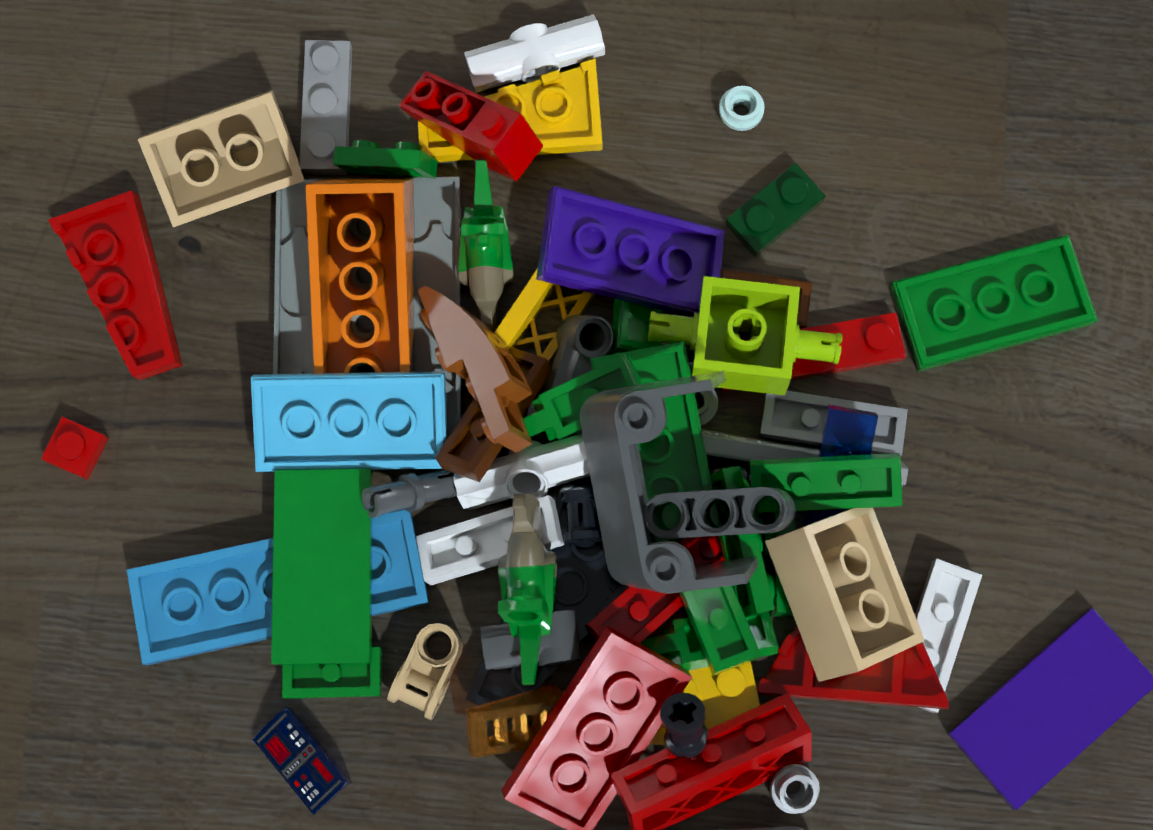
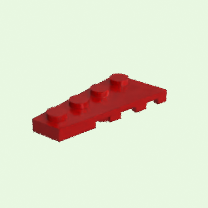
M131 190L48 219L52 229L60 236L67 249L65 253L72 266L79 271L88 288L86 292L93 305L99 308L106 321V329L132 377L142 380L183 366L140 196Z

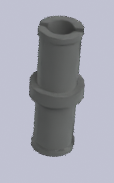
M445 469L420 476L409 473L399 476L396 482L364 488L361 496L363 508L365 511L369 510L367 515L370 518H376L401 509H405L408 512L420 510L424 503L451 498L457 495L453 481L454 475Z

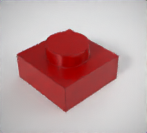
M61 417L41 459L89 480L109 438Z

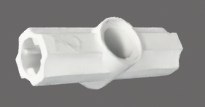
M593 14L549 28L542 23L526 25L514 31L508 40L466 51L464 54L469 74L477 93L521 79L525 83L539 80L541 75L556 70L560 72L562 67L605 55V46L598 21Z
M583 433L544 445L537 441H532L533 444L518 453L510 450L509 455L496 458L480 483L454 473L453 481L457 491V498L463 509L468 508L472 510L507 499H513L514 494L532 493L538 499L544 497L550 487L589 477L590 471Z

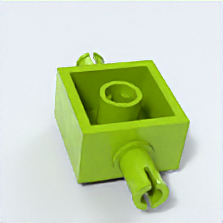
M704 276L699 312L694 313V317H686L651 311L648 342L672 344L685 341V345L690 346V351H694L691 376L724 371L726 381L717 386V388L785 395L791 381L792 366L796 358L833 362V364L839 363L842 347L839 346V343H842V333L833 334L799 330L797 314L800 287ZM739 332L748 333L750 341L741 340Z

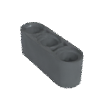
M768 487L663 493L649 500L644 510V521L648 530L660 538L775 533L783 531L791 525L795 518L796 507L794 500L787 492L782 489ZM767 496L774 497L780 506V515L772 524L763 522L758 512L760 502ZM719 499L725 501L730 509V518L722 527L715 525L710 517V508ZM670 502L676 504L681 512V520L673 530L666 527L662 519V512Z

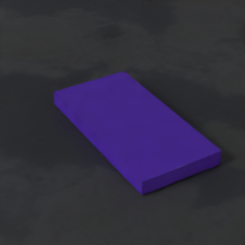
M553 186L548 191L536 280L687 317H694V313L699 312L704 276L720 278L725 231Z
M1091 608L975 708L947 735L1010 808L1018 810L1153 689V675L1099 614Z

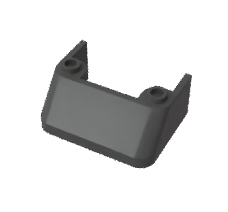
M724 371L600 391L590 396L581 407L580 423L607 568L611 576L620 584L667 594L747 584L759 566L757 556L694 565L690 552L681 544L672 541L656 542L655 535L648 530L644 521V510L649 501L638 444L653 440L664 430L667 422L665 397L713 390L726 381Z

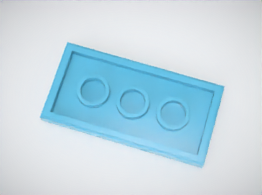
M445 371L253 375L251 377L256 472L320 469H442L435 457L447 441Z

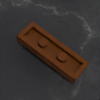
M510 347L509 351L524 373L533 393L517 403L523 416L553 369L546 358ZM475 399L435 459L442 469L480 483L503 445L499 443L494 444L484 433L481 426V418L484 415L479 402Z

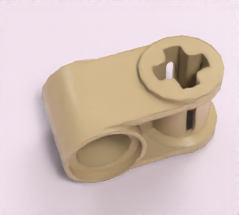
M440 623L429 624L421 629L407 659L400 667L392 683L387 700L392 703L400 700L423 711L424 717L432 720L444 699L450 678L462 653L463 643L458 631L451 626ZM436 632L446 633L451 639L452 644L450 653L440 660L431 657L427 650L428 640ZM410 685L427 692L428 696L411 689Z

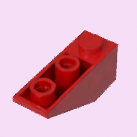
M428 71L423 73L398 105L401 110L474 160L486 159L489 169L515 182L518 181L543 148V144L521 113Z

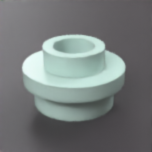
M736 86L724 93L719 104V114L722 121L729 128L737 131H746L757 126L762 120L765 109L761 95L748 86ZM736 105H745L749 109V113L741 116L736 114L733 108Z

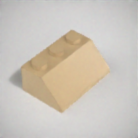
M273 90L138 138L173 227L305 181Z
M873 507L852 508L765 541L819 682L859 672L925 641Z

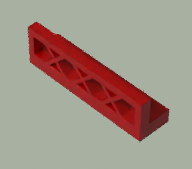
M786 693L707 729L708 739L706 741V748L697 756L691 758L675 756L666 748L611 773L612 784L627 811L630 830L666 829L771 780L777 771L787 765H803L812 761V731L789 694Z

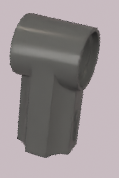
M572 315L561 321L556 334L559 347L552 366L553 370L549 375L544 392L591 371L590 358L604 356L610 350L613 344V331L606 320L596 316ZM586 325L590 337L587 345L583 348L580 344L579 336L582 328Z
M575 610L553 612L551 633L541 637L538 666L557 665L582 660ZM508 623L480 627L486 670H497L521 665L520 638L512 637Z

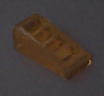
M553 684L466 709L469 754L472 757L527 750L564 692ZM527 715H532V725L528 726ZM512 717V731L507 730V718ZM493 720L494 736L487 738L486 721Z

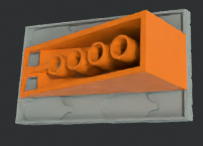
M439 176L436 179L420 177L305 179L303 182L276 191L273 374L445 371L447 439L462 418V377L454 372H447L439 363L435 354V348L438 347L434 333L428 329L421 316V310L424 306L418 290L426 285L461 306V283L458 273L461 235L460 176Z

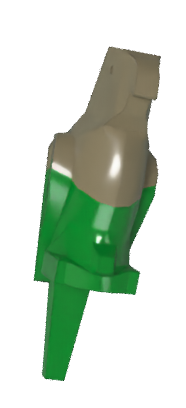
M476 159L474 207H465L461 223L458 273L460 283L469 286L470 294L476 302L477 318L495 332L500 325L499 298L503 292L504 285L513 282V263L508 229L502 206H494L487 160Z
M532 493L514 494L513 528L508 541L507 554L500 558L498 565L502 601H498V614L504 622H508L512 637L520 638L523 685L535 684L541 637L551 633L558 568L556 553L548 551L543 543L540 502Z

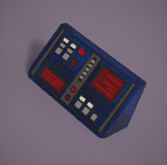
M285 707L252 739L313 815L352 783L291 707Z

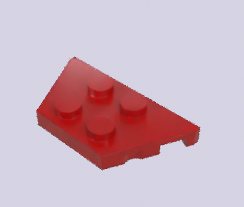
M797 625L792 633L785 638L778 650L779 655L766 677H762L757 687V693L760 695L782 696L788 693L790 697L949 710L948 698L923 642L859 672L819 682Z

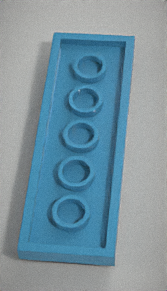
M404 509L372 518V616L430 604L426 582L423 579L412 513ZM273 538L127 570L142 665L148 666L272 638Z

